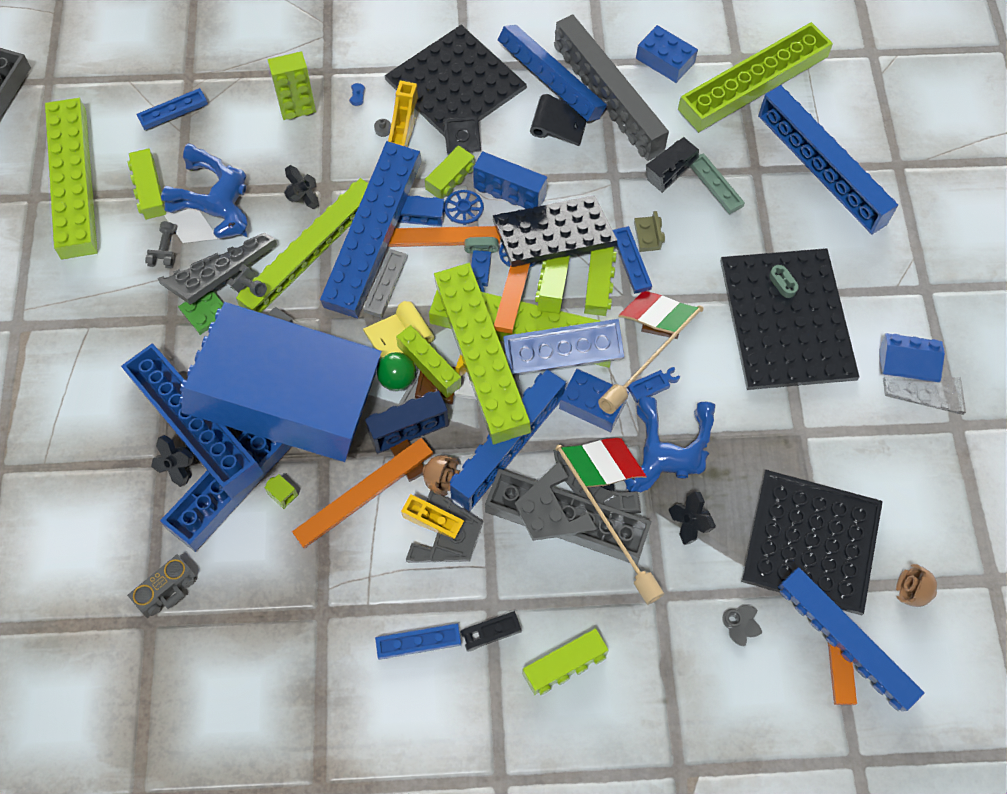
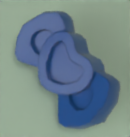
M355 83L351 85L353 92L349 102L354 106H360L364 102L365 86Z

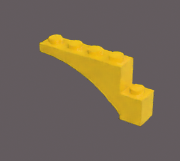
M400 81L395 94L394 112L388 142L407 147L415 125L414 108L418 99L416 83Z

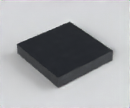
M478 116L443 119L447 155L458 145L469 153L481 152Z

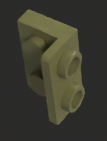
M653 211L651 217L634 218L639 252L661 250L662 243H665V234L661 232L662 219L658 217L657 211Z

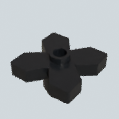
M292 165L286 167L285 174L291 182L284 190L286 198L291 202L302 198L306 206L312 209L319 206L318 197L311 190L316 187L315 178L309 174L302 177L299 170Z
M162 435L158 438L156 444L161 455L153 458L151 467L159 473L168 470L172 482L182 487L187 483L189 476L184 467L192 464L194 454L186 446L175 447L171 438Z
M700 491L693 492L687 496L686 506L675 504L669 509L672 520L682 523L679 536L684 545L696 541L698 531L708 533L716 528L710 512L703 508L705 501Z

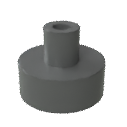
M387 119L377 120L374 124L375 133L380 137L389 135L391 129L390 121Z

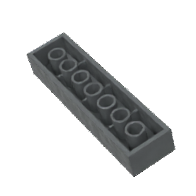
M499 469L485 503V512L525 526L514 503L536 481ZM551 487L569 522L588 513L597 528L594 533L586 532L573 536L564 535L558 538L630 563L590 500ZM597 503L637 565L652 521Z

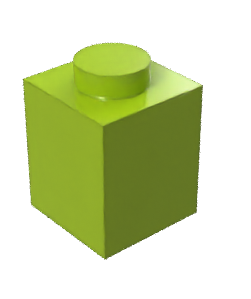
M280 474L270 478L264 487L267 494L283 509L298 496L296 489Z

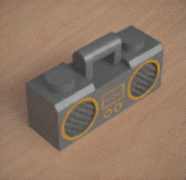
M177 554L127 596L141 613L148 618L157 614L163 605L170 609L185 596L181 590L191 586L197 576Z

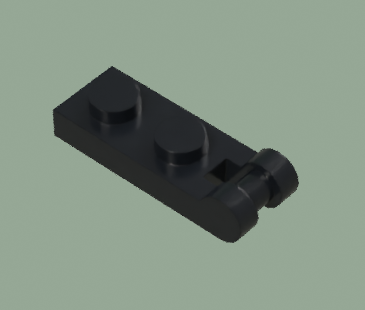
M513 611L465 628L460 633L462 638H465V648L469 652L521 633L522 629L517 615ZM478 633L480 639L474 640L472 635Z

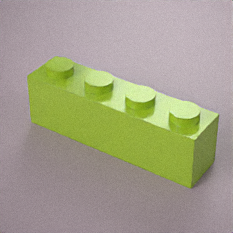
M150 148L129 153L130 160L127 163L129 170L133 172L130 177L132 184L136 185L133 191L135 198L139 199V203H136L139 214L143 213L145 220L166 215L164 201L161 200L162 192L155 161Z
M614 247L591 251L584 314L606 316L607 309L611 310L612 299L609 298V293L612 294L614 283L610 282V278H614L615 267H612V262L616 261L617 251H613Z
M570 255L543 261L535 302H538V310L560 313Z
M411 325L396 336L397 347L410 357L416 367L446 398L461 387V376Z
M595 628L524 667L522 674L533 694L540 693V695H543L551 690L550 686L557 682L559 685L565 683L570 679L569 676L575 672L577 675L583 673L591 663L599 664L604 661L609 650Z

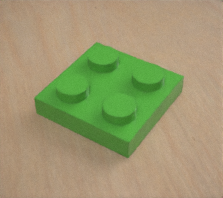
M212 290L191 305L184 302L178 308L199 335L209 330L211 322L216 321L217 309H221L223 303Z

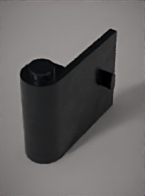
M544 94L539 98L530 133L538 138L545 137L549 133L579 146L587 120L567 102L550 94Z

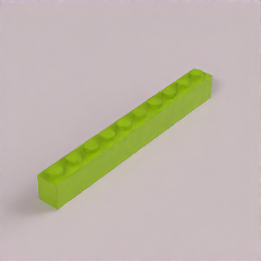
M362 178L353 182L349 189L338 197L335 203L328 206L326 211L320 217H317L308 229H304L301 235L292 241L283 253L278 254L276 259L270 265H267L258 277L252 280L253 282L256 280L263 282L267 287L266 293L262 297H257L250 292L249 287H246L236 297L238 305L262 313L351 226L368 183Z

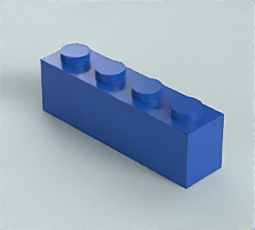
M408 196L397 222L442 227L444 199Z

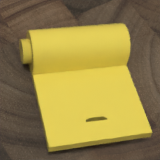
M410 301L401 302L395 315L363 328L374 349L382 351L380 358L392 352L403 353L397 347L396 336L410 325L429 344L435 338Z

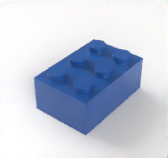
M656 25L638 44L636 59L677 83L694 65L698 49Z
M576 369L560 399L559 409L611 433L627 399L613 414L604 412L600 408L598 401L613 384Z

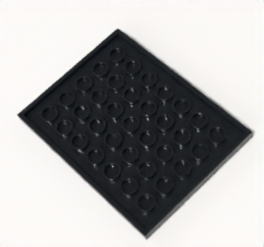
M828 248L721 257L720 263L747 390L857 381L860 378ZM774 266H784L798 284L795 296L791 298L784 297L770 280L769 275Z

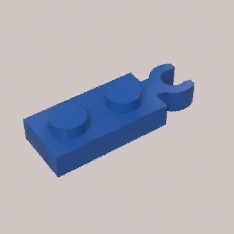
M473 250L471 267L480 291L484 292L483 286L488 287L491 252Z
M671 367L665 374H663L662 370H659L631 383L627 389L634 401L638 403V399L641 397H651L669 389L670 383H677L680 376L672 377L670 374L675 372V367Z

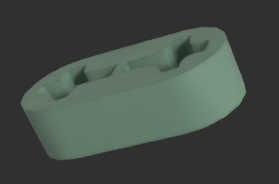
M470 237L464 241V250L473 254V250L495 253L499 249L498 239L494 237Z
M774 266L769 275L770 280L784 297L791 298L795 296L798 290V284L784 266Z

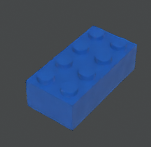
M482 151L473 167L474 188L525 209H533L536 206L542 205L546 198L547 176Z

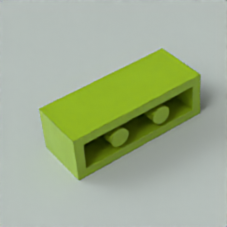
M458 145L425 178V190L440 199L449 196L453 188L457 184H461L464 177L473 171L475 156Z

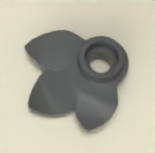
M745 605L738 610L729 609L723 614L722 621L725 627L729 629L730 638L740 646H746L747 637H756L762 634L759 624L753 619L758 611L754 607ZM729 617H734L736 623H731Z

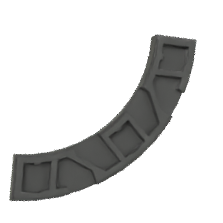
M556 449L553 450L556 464L560 462L568 476V480L565 481L567 485L579 497L590 500L560 452L556 451ZM601 486L587 487L597 503L629 514L641 513L638 492L609 491Z

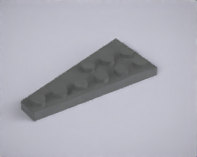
M262 233L244 241L242 246L236 248L233 246L229 247L226 253L221 255L215 253L192 263L190 268L180 271L178 269L173 271L174 275L164 278L162 276L157 279L162 286L191 305L240 270L238 269L242 264L247 266L264 253L270 251L277 243L273 237Z

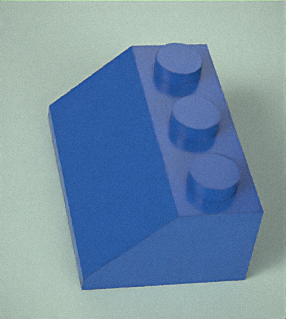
M885 333L879 349L882 374L940 383L945 356L942 341Z

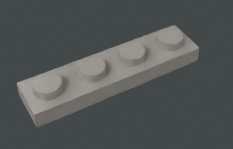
M389 249L364 307V313L382 318L407 259L406 253Z

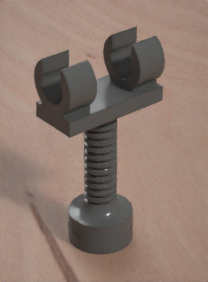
M168 221L161 222L159 231L162 233L159 249L147 250L145 263H148L147 266L154 267L156 259H164L163 265H165V268H173L175 256L173 252L166 251L169 235H172L175 230L173 223Z
M244 264L238 269L241 271L239 276L235 280L230 278L226 282V284L231 286L230 288L238 293L245 286L249 287L250 292L257 297H262L267 291V287L263 282L258 280L253 282L251 280L255 273Z

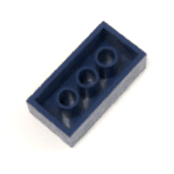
M439 390L428 392L418 399H410L403 405L392 406L385 412L374 413L365 419L369 437L377 454L387 451L405 440L412 441L449 426L448 410Z

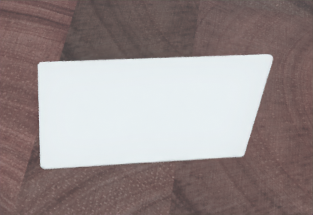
M184 208L174 213L166 212V215H164L168 222L175 225L174 231L182 243L218 239L213 234L214 231L204 216L197 209Z

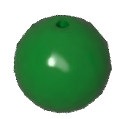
M392 352L381 358L376 374L378 381L384 388L390 391H402L408 388L414 381L416 369L414 362L409 356L401 352Z

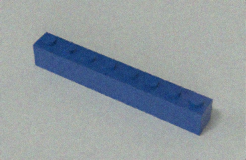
M518 25L503 26L497 40L587 121L600 119L607 106L605 102Z
M800 568L794 570L778 586L781 590L780 594L786 600H791L796 605L795 609L802 616L806 615L811 620L810 624L817 631H822L827 636L826 640L833 647L837 646L842 651L841 655L849 663L853 661L858 667V673L865 679L869 678L874 683V689L881 695L885 694L890 699L889 704L895 710H900L901 712L908 711L925 694Z

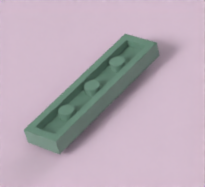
M704 153L700 154L699 158L690 167L729 214L744 207L745 202L707 156Z

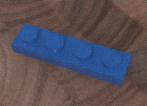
M199 88L136 115L143 129L147 130L208 105V102Z
M630 227L612 230L617 238L616 247L634 294L652 290V283Z
M458 623L375 637L378 660L461 646Z

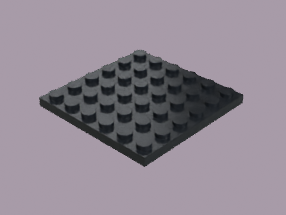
M462 24L385 75V80L396 91L400 81L417 84L418 99L415 109L444 137L443 119L478 116L479 122L527 88V84Z
M765 470L741 582L780 593L781 590L778 586L794 570L800 568L841 610L862 616L865 612L883 501Z

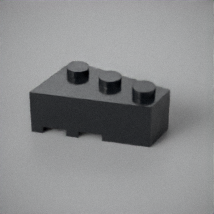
M685 137L677 140L672 146L646 164L647 180L663 193L699 158V149Z

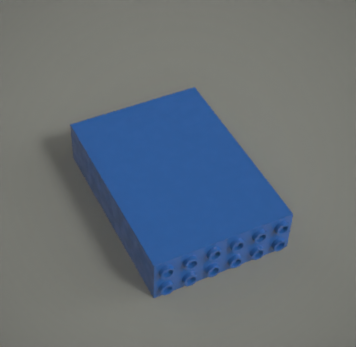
M224 302L222 308L217 309L216 321L211 322L209 326V335L203 338L202 350H198L195 355V364H191L189 367L188 379L182 381L180 387L182 394L179 403L182 404L181 413L346 462L376 375L382 351Z

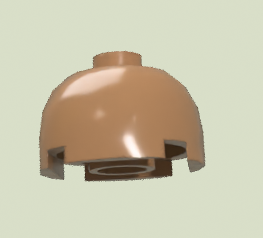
M438 455L433 457L424 466V482L429 490L443 496L448 495L446 492L450 491L451 478L456 473L459 474V471L456 470V464L459 465L456 458Z
M918 564L911 565L913 568L909 571L905 569L898 579L896 590L900 591L897 599L912 607H923L936 597L937 581L929 570Z

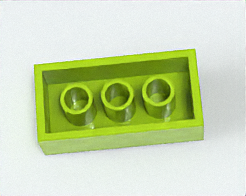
M300 51L267 59L283 120L316 113L303 52Z

